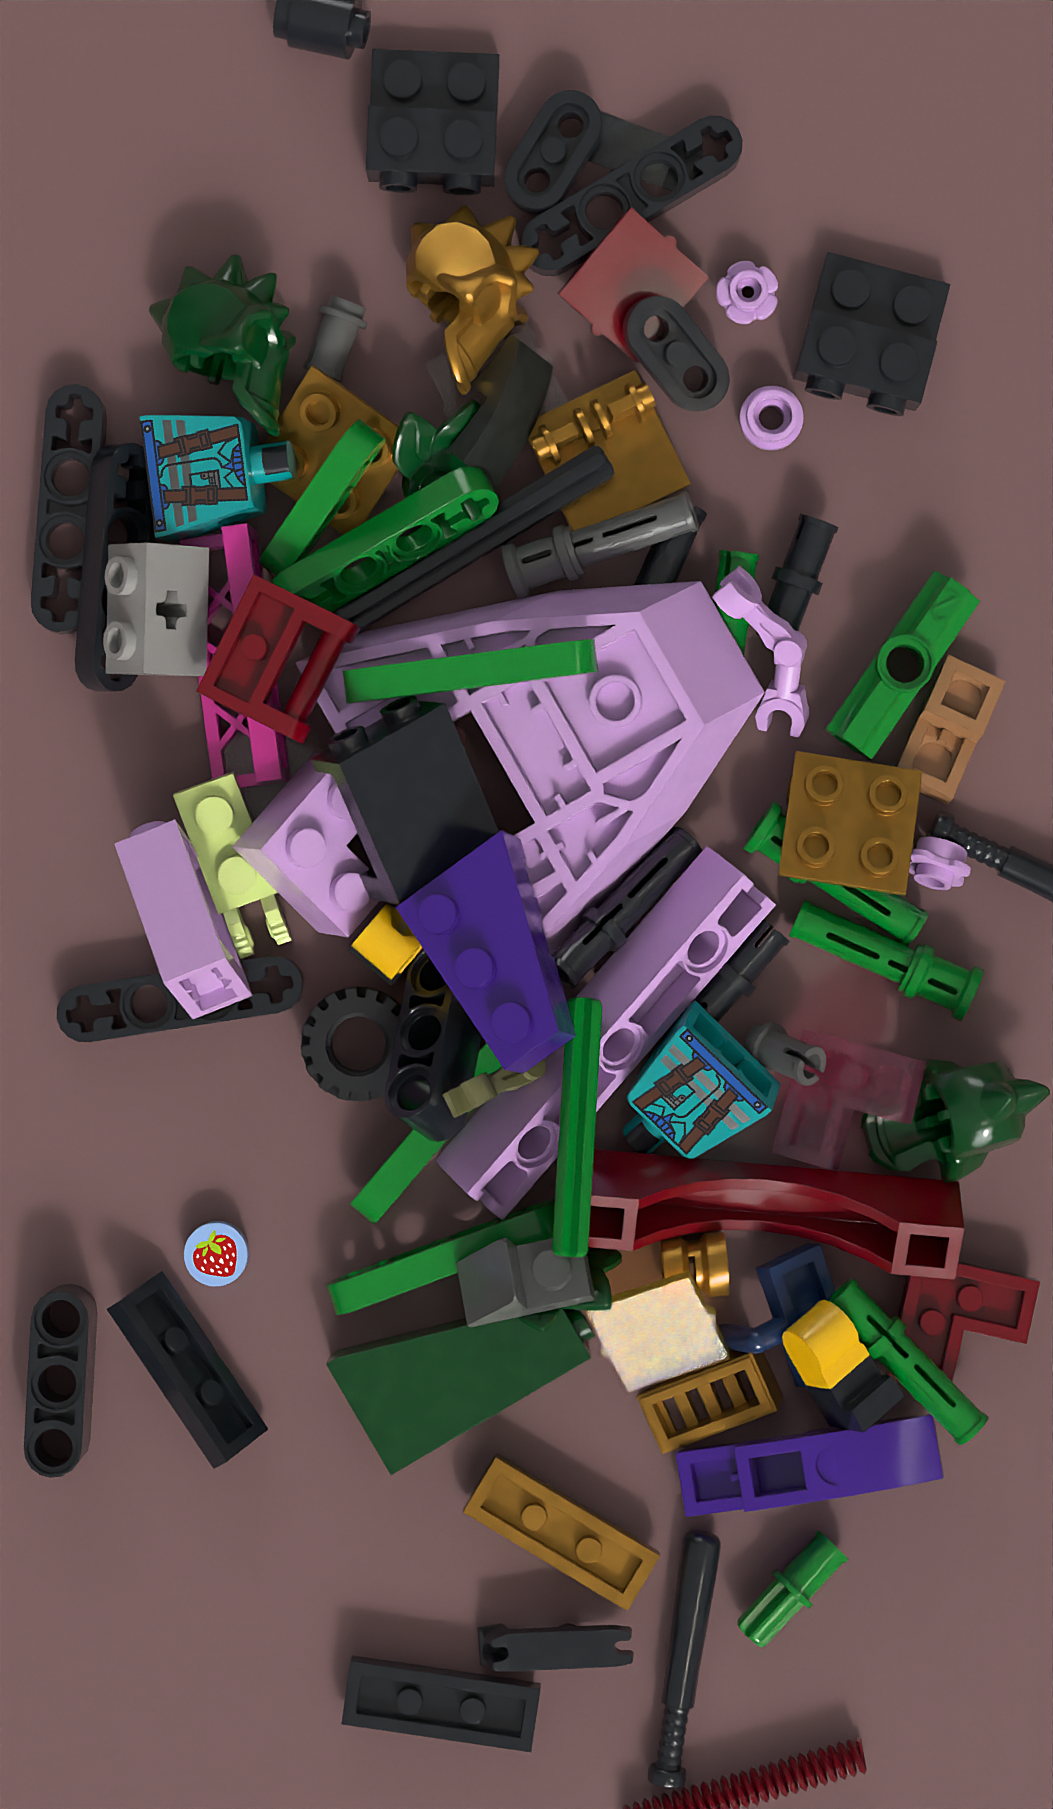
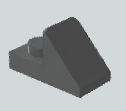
M503 1238L456 1262L467 1326L475 1327L594 1301L595 1295L587 1254L581 1258L557 1256L552 1250L553 1238L515 1246L508 1238Z

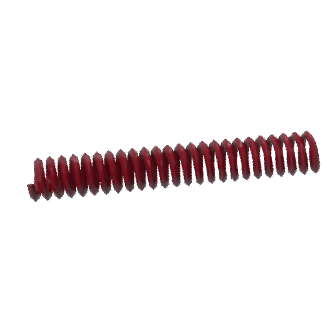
M857 1737L855 1745L848 1738L846 1748L843 1743L838 1741L836 1750L829 1744L826 1749L827 1755L821 1747L817 1750V1757L811 1750L807 1753V1759L804 1754L799 1753L797 1757L798 1764L791 1755L788 1758V1766L781 1758L778 1762V1768L775 1763L770 1761L768 1765L769 1773L762 1764L759 1766V1775L756 1769L751 1767L749 1770L750 1780L747 1773L742 1769L739 1773L740 1782L734 1773H731L729 1777L730 1784L727 1778L722 1775L720 1778L721 1789L717 1780L713 1778L710 1782L711 1791L708 1784L702 1781L700 1785L702 1796L698 1787L694 1784L691 1786L692 1798L688 1789L682 1788V1801L679 1793L673 1789L671 1793L673 1806L668 1794L663 1793L662 1795L663 1808L659 1798L654 1795L652 1798L653 1809H731L730 1804L733 1809H740V1801L743 1807L748 1809L750 1799L753 1804L758 1806L760 1802L759 1794L761 1799L768 1803L770 1798L769 1792L775 1800L779 1797V1790L785 1797L789 1794V1788L791 1792L797 1795L799 1791L798 1783L805 1792L808 1789V1781L816 1789L818 1786L817 1776L820 1783L824 1786L828 1783L827 1774L830 1780L836 1783L838 1779L837 1771L840 1778L846 1780V1767L850 1775L855 1777L857 1774L856 1764L859 1771L865 1775L867 1768L862 1739ZM644 1798L642 1801L643 1809H652L649 1800ZM634 1801L633 1809H641L639 1803ZM624 1804L623 1809H630V1807Z

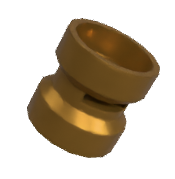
M724 1232L704 1233L699 1240L686 1241L681 1236L660 1240L665 1300L685 1299L690 1292L704 1291L709 1297L729 1296V1270ZM689 1256H693L694 1276H690Z

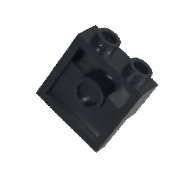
M372 49L370 106H368L366 153L368 182H379L381 190L394 193L417 191V184L443 185V191L453 195H477L481 193V186L495 187L500 54Z
M827 252L793 379L806 382L805 391L822 398L841 400L843 392L867 398L866 407L879 413L903 416L905 409L916 411L922 403L938 342L936 338L951 284Z

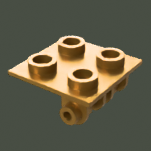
M312 365L277 421L280 425V434L277 437L269 434L264 443L289 440L295 452L297 476L295 479L270 483L298 502L345 432L358 419L364 421L386 438V441L330 523L331 527L344 535L366 522L397 473L398 469L392 461V448L399 425L318 367Z
M636 370L538 416L528 438L545 475L592 446H599L614 468L615 475L613 479L562 509L569 526L574 531L613 518L622 513L648 506L691 485L654 409L656 403L647 384L641 382Z
M796 751L792 777L789 778L786 802H788L778 876L905 896L923 771Z

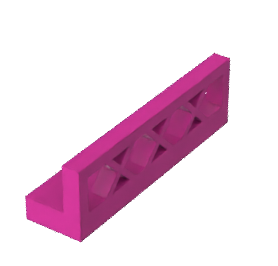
M247 523L221 527L222 534L180 540V545L207 547L209 551L225 550L229 580L219 593L208 585V594L214 598L208 607V625L222 606H225L234 615L253 574L264 579L263 567L258 564L261 557L258 531ZM208 628L206 670L212 659L211 653L214 654L217 649L216 646L209 642ZM198 676L199 684H200V682H201L203 676ZM277 681L267 705L282 712ZM201 694L212 779L227 774L224 751L240 731L250 738L255 772L236 775L240 788L289 782L291 774L285 735L245 715L239 714L235 718L219 706L218 702ZM219 716L231 724L223 737Z

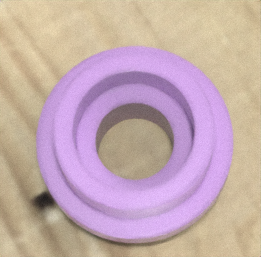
M764 386L753 391L745 399L739 416L740 427L745 438L751 444L763 450H779L790 445L800 433L804 419L803 409L797 397L789 390L779 386ZM767 408L776 409L782 415V425L775 430L764 428L759 421L761 411Z

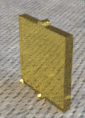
M689 1270L612 1295V1309L609 1311L585 1310L602 1342L601 1355L603 1357H610L628 1392L709 1367L731 1358V1351L715 1322L716 1309L706 1305Z

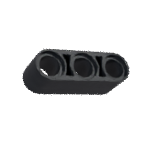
M425 950L418 953L411 962L407 974L386 1084L385 1103L393 1115L430 1141L440 1142L448 1140L457 1134L467 1118L468 1112L454 1118L443 1094L474 1078L482 1035Z
M74 1284L59 1285L49 1291L34 1306L31 1316L24 1454L32 1470L41 1476L49 1478L61 1477L72 1471L88 1451L91 1439L98 1313L96 1302L91 1293L82 1286ZM54 1301H68L76 1307L80 1316L77 1330L66 1332L59 1330L53 1325L50 1320L49 1311ZM50 1365H63L73 1372L76 1378L74 1393L61 1395L50 1389L46 1381V1372ZM58 1429L65 1432L72 1441L73 1450L71 1456L56 1458L47 1453L42 1441L44 1431Z

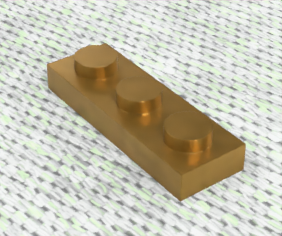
M497 1453L463 1507V1513L626 1611L629 1610L660 1558V1551Z

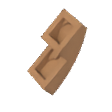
M951 655L945 658L895 767L923 771L920 793L946 805L954 798L974 748L983 737L1006 683L1005 680Z

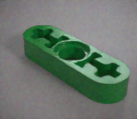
M361 419L354 422L338 441L262 553L258 564L276 576L284 569L308 556L380 452L386 438Z

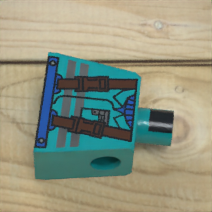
M139 416L155 538L172 544L180 543L182 539L196 538L222 529L221 527L231 526L261 516L267 512L264 483L295 479L297 476V463L292 443L287 440L259 445L256 425L243 417Z
M694 1001L687 1007L635 1076L626 1098L638 1114L623 1126V1134L630 1146L638 1153L650 1154L667 1140L684 1157L692 1159L771 1112L781 1083L697 1001Z

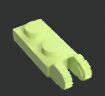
M234 771L175 792L173 794L175 803L190 842L198 855L197 860L218 914L223 913L228 931L240 959L254 955V941L248 926L244 923L239 907L259 899L266 916L267 928L271 937L277 942V945L292 941L276 896L278 892L232 847L253 823Z

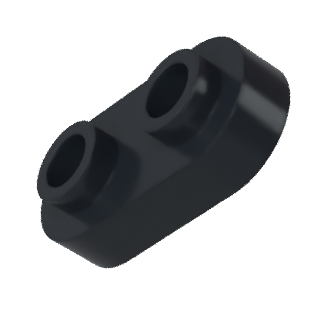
M565 90L554 94L543 104L505 169L504 181L507 193L514 205L520 210L530 214H541L563 201L602 136L603 124L601 113L591 97L580 91ZM567 119H576L582 123L583 129L578 136L567 138L559 132L560 125ZM542 173L549 178V185L544 191L532 192L526 187V181L532 174Z
M663 296L646 297L630 307L623 321L624 340L628 348L669 400L676 406L690 411H705L719 404L729 387L730 375L724 359L684 308L675 300ZM652 316L658 317L664 324V333L657 341L649 340L644 333L645 322ZM692 366L698 367L703 374L702 385L694 391L687 389L683 381L686 370Z

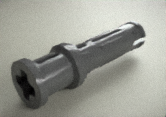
M684 491L680 495L622 513L621 515L575 531L571 526L559 525L553 528L552 535L518 547L513 542L502 545V556L511 585L516 595L521 599L531 596V589L563 578H567L570 582L580 580L582 575L586 574V567L632 551H638L644 547L691 531H699V523L687 491Z

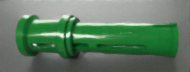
M773 801L750 832L742 848L750 854L758 851L778 865L780 863L786 816L781 814V805ZM787 877L794 883L800 882L801 884H804L807 881L803 879ZM810 881L854 912L862 915L900 940L906 946L917 936L929 915L924 909H919L897 894L856 888L877 902L875 903L852 887Z
M806 899L789 933L791 938L800 939L849 963L856 964L898 983L897 990L903 992L902 996L912 999L917 995L951 1010V1018L962 1021L967 1013L984 973V970L974 966L972 969L967 970L934 954V947L924 944V946L917 944L916 948L912 949L863 925L856 924L815 906Z

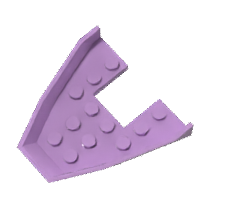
M701 581L558 590L364 631L357 634L352 645L345 643L317 700L335 733L354 726H363L365 728L382 718L380 710L400 698L347 704L342 671L543 644L595 639L598 672L416 696L419 701L445 703L453 722L472 712L533 818L534 824L513 836L521 839L526 857L524 863L534 897L538 899L542 918L540 919L551 955L582 924L580 916L590 906L598 908L683 816L765 693ZM310 656L296 662L301 674Z

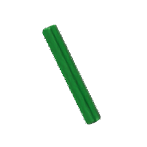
M588 997L570 998L567 1002L576 1036L564 1044L552 1241L553 1253L561 1257H584L588 1252L602 1004L600 1000Z

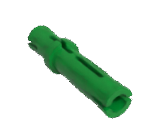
M854 1278L849 1279L831 1295L827 1301L838 1306L849 1317L858 1332L859 1341L864 1344L872 1359H878L910 1392L913 1398L950 1433L958 1445L967 1443L984 1427L989 1417L984 1412L982 1413L904 1333L907 1327L906 1324L898 1316L890 1318L867 1295Z

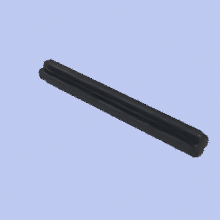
M599 446L590 447L500 502L492 517L332 613L359 626L358 633L613 479L615 472L612 464Z

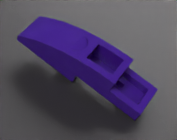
M931 1414L879 1420L865 1432L828 1427L808 1430L801 1434L685 1449L676 1452L686 1517L744 1509V1512L811 1503L944 1478L935 1419Z

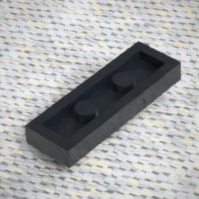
M163 1271L107 1308V1311L213 1469L228 1462L268 1430V1427Z
M352 1655L341 1725L531 1752L541 1683Z

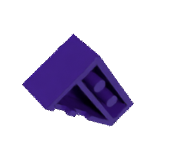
M501 830L399 904L396 909L504 1070L524 1074L573 1039L576 1034L555 959L550 955L540 919L542 918L538 899L534 897L524 863L526 857L521 839Z

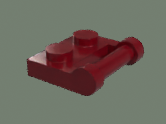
M253 574L196 692L303 744L311 729V726L306 724L345 643L353 644L360 627ZM308 623L322 630V633L284 711L281 712L267 705V702L305 624Z

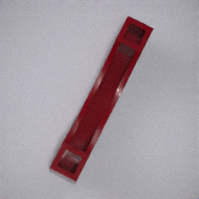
M594 1149L588 1247L635 1251L660 1240L690 1233L719 1230L765 1231L798 1236L834 1246L863 1258L890 1274L955 1280L964 1234L959 1181L945 1183L943 1180L700 1158L689 1159L677 1156Z

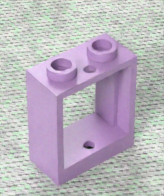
M174 819L167 823L154 821L143 824L134 829L129 838L114 843L163 983L191 1018H198L253 996L223 913L218 914L198 863V855L195 848L177 821Z

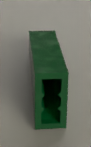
M560 1309L557 1319L545 1332L531 1328L517 1317L475 1327L467 1326L466 1318L342 1348L329 1356L326 1365L390 1475H393L591 1359V1351L586 1342L594 1338L595 1334L583 1312L575 1309Z

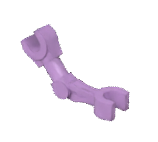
M738 566L720 582L721 588L714 593L712 598L727 615L735 619L743 617L758 632L765 646L774 651V664H776L774 680H771L755 716L758 730L767 731L772 721L773 711L782 710L787 712L792 719L790 736L799 737L809 717L805 685L799 684L801 664L804 660L807 640L803 634L793 630L789 622L774 614L762 602V594L756 581L747 571Z

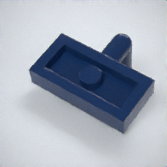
M806 1243L756 1267L772 1319L756 1327L721 1324L715 1329L713 1335L716 1346L721 1349L753 1354L762 1353L781 1343L795 1385L807 1388L786 1352L782 1335L784 1331L821 1300H828L836 1291L820 1244Z

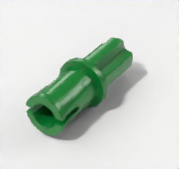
M818 1530L814 1534L815 1537L781 1573L777 1569L772 1572L776 1579L738 1618L737 1625L739 1629L755 1645L759 1647L766 1646L803 1605L810 1609L813 1604L809 1599L843 1563L845 1564L849 1560L821 1531Z

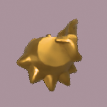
M467 205L459 208L444 223L436 225L420 222L413 223L410 229L412 250L407 257L406 287L409 294L413 298H418L432 311L430 318L433 322L438 324L444 320L449 324L444 330V347L458 390L463 395L471 389L470 382L477 376V372L514 326L526 323L528 319L527 312L516 301L533 292L534 286L524 273L539 255V250L534 247L523 245L511 246L517 223L515 217L509 215L481 227L471 208Z

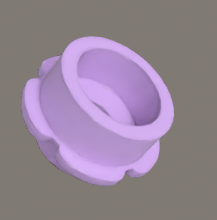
M740 261L728 268L726 277L719 279L716 287L717 302L724 307L726 316L736 323L749 324L757 319L764 320L773 313L777 306L778 300L775 296V291L778 289V282L769 268L764 266L758 268L751 261ZM744 287H751L753 289L754 295L751 298H745L742 295Z

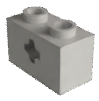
M158 543L108 544V563L105 569L107 628L103 637L107 674L204 676L207 667L209 548Z

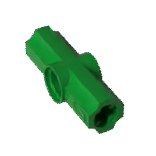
M934 570L883 645L874 653L870 664L830 720L825 730L853 752L868 760H872L916 694L930 680L934 668L974 612L980 600L969 589L953 578ZM905 649L915 656L918 663V673L913 681L899 682L891 677L886 668V659L890 651Z

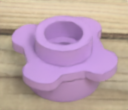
M922 837L918 839L916 848L912 849L909 873L914 874V880L925 887L936 890H949L951 886H962L964 882L963 877L970 875L971 868L965 864L967 852L960 845L941 838Z

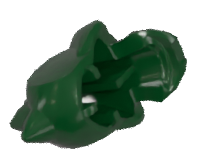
M237 254L231 255L213 279L193 266L185 267L177 294L171 298L158 301L149 307L150 315L162 332V344L173 366L183 373H188L189 371L207 376L208 382L213 385H219L221 379L233 380L232 390L237 401L270 435L277 437L280 434V425L277 423L280 415L279 404L283 378L289 357V349L296 344V336L289 331L280 329L282 322L289 314V308L273 301L277 280L276 273H266L247 281L242 259Z
M919 1060L914 1062L911 1067L917 1088L908 1091L887 1090L870 1102L862 1116L860 1128L864 1132L869 1150L868 1156L873 1162L888 1170L911 1171L923 1162L936 1159L940 1167L942 1180L945 1183H950L964 1178L982 1166L990 1151L1019 1141L1025 1128L1026 1115L1050 1095V1090L1038 1082L1015 1078L1009 1068L1001 1061L961 1067L951 1061Z

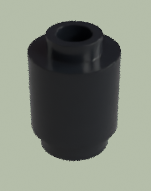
M277 0L273 20V34L275 38L287 40L288 47L349 60L355 48L364 49L371 26V11L362 9V0Z

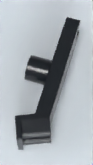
M566 1623L559 1627L508 1629L503 1624L477 1627L480 1665H489L494 1671L511 1672L618 1667L631 1664L634 1658L632 1650H620L615 1646L618 1641H628L631 1639L632 1628L629 1626H575L574 1624Z

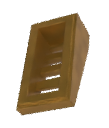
M739 1351L729 1352L644 1390L636 1396L661 1454L776 1412L783 1400L782 1391L765 1353L753 1354ZM745 1370L756 1396L748 1398L738 1372ZM721 1378L733 1403V1406L726 1409L713 1381ZM695 1388L698 1389L709 1414L708 1417L702 1420L689 1394V1391ZM674 1397L686 1424V1427L679 1430L676 1429L664 1400Z

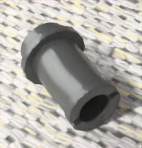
M330 295L327 306L320 305L318 312L323 314L303 368L309 370L312 365H315L334 380L342 382V374L359 328L366 330L368 324L362 320L366 308Z
M774 1022L753 1027L744 1041V1048L768 1072L774 1070L796 1080V1082L804 1086H811L820 1079L817 1075L804 1070V1065L821 1073L825 1070L826 1053L822 1048L789 1036L784 1027Z

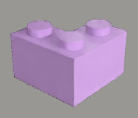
M313 753L232 847L318 933L349 937L380 900L371 899L368 896L359 875L368 871L369 868L346 846L357 834V830L333 776L328 773L316 772L311 759L320 753Z

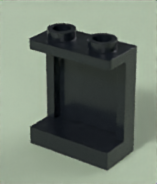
M416 696L403 697L389 703L380 710L382 718L365 728L363 726H354L336 733L327 741L329 748L311 759L316 772L328 773L333 776L373 868L359 875L369 898L394 904L404 902L499 832L446 704L419 701Z

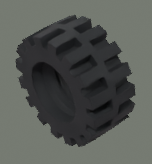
M356 986L335 991L314 1007L304 1024L300 1047L301 1056L304 1059L308 1074L322 1090L346 1101H370L385 1095L401 1004L381 990ZM354 1016L366 1017L376 1022L383 1030L386 1039L385 1053L381 1061L373 1068L364 1071L351 1070L343 1066L336 1059L332 1049V1037L337 1026L345 1019Z

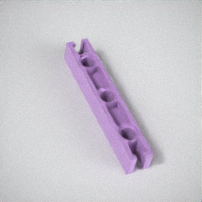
M708 846L628 936L626 942L608 959L576 996L595 998L600 1000L602 1004L596 1112L775 906L765 894L753 886L754 883ZM564 1045L545 1058L546 1071L542 1077L517 1090L501 1092L494 1099L484 1103L434 1160L469 1196L476 1201L480 1199L491 1212L502 1220L558 1157Z

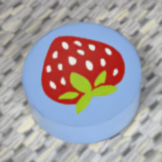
M211 1221L201 1225L190 1235L184 1248V1261L189 1273L197 1281L208 1286H224L233 1282L244 1271L249 1260V1244L245 1235L235 1225L225 1221Z

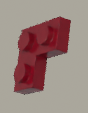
M958 1261L955 1280L907 1275L898 1317L907 1326L904 1333L953 1382L964 1330L1027 1344L1040 1281L1031 1277ZM886 1369L885 1375H890V1376L893 1377L894 1380L898 1381V1380Z

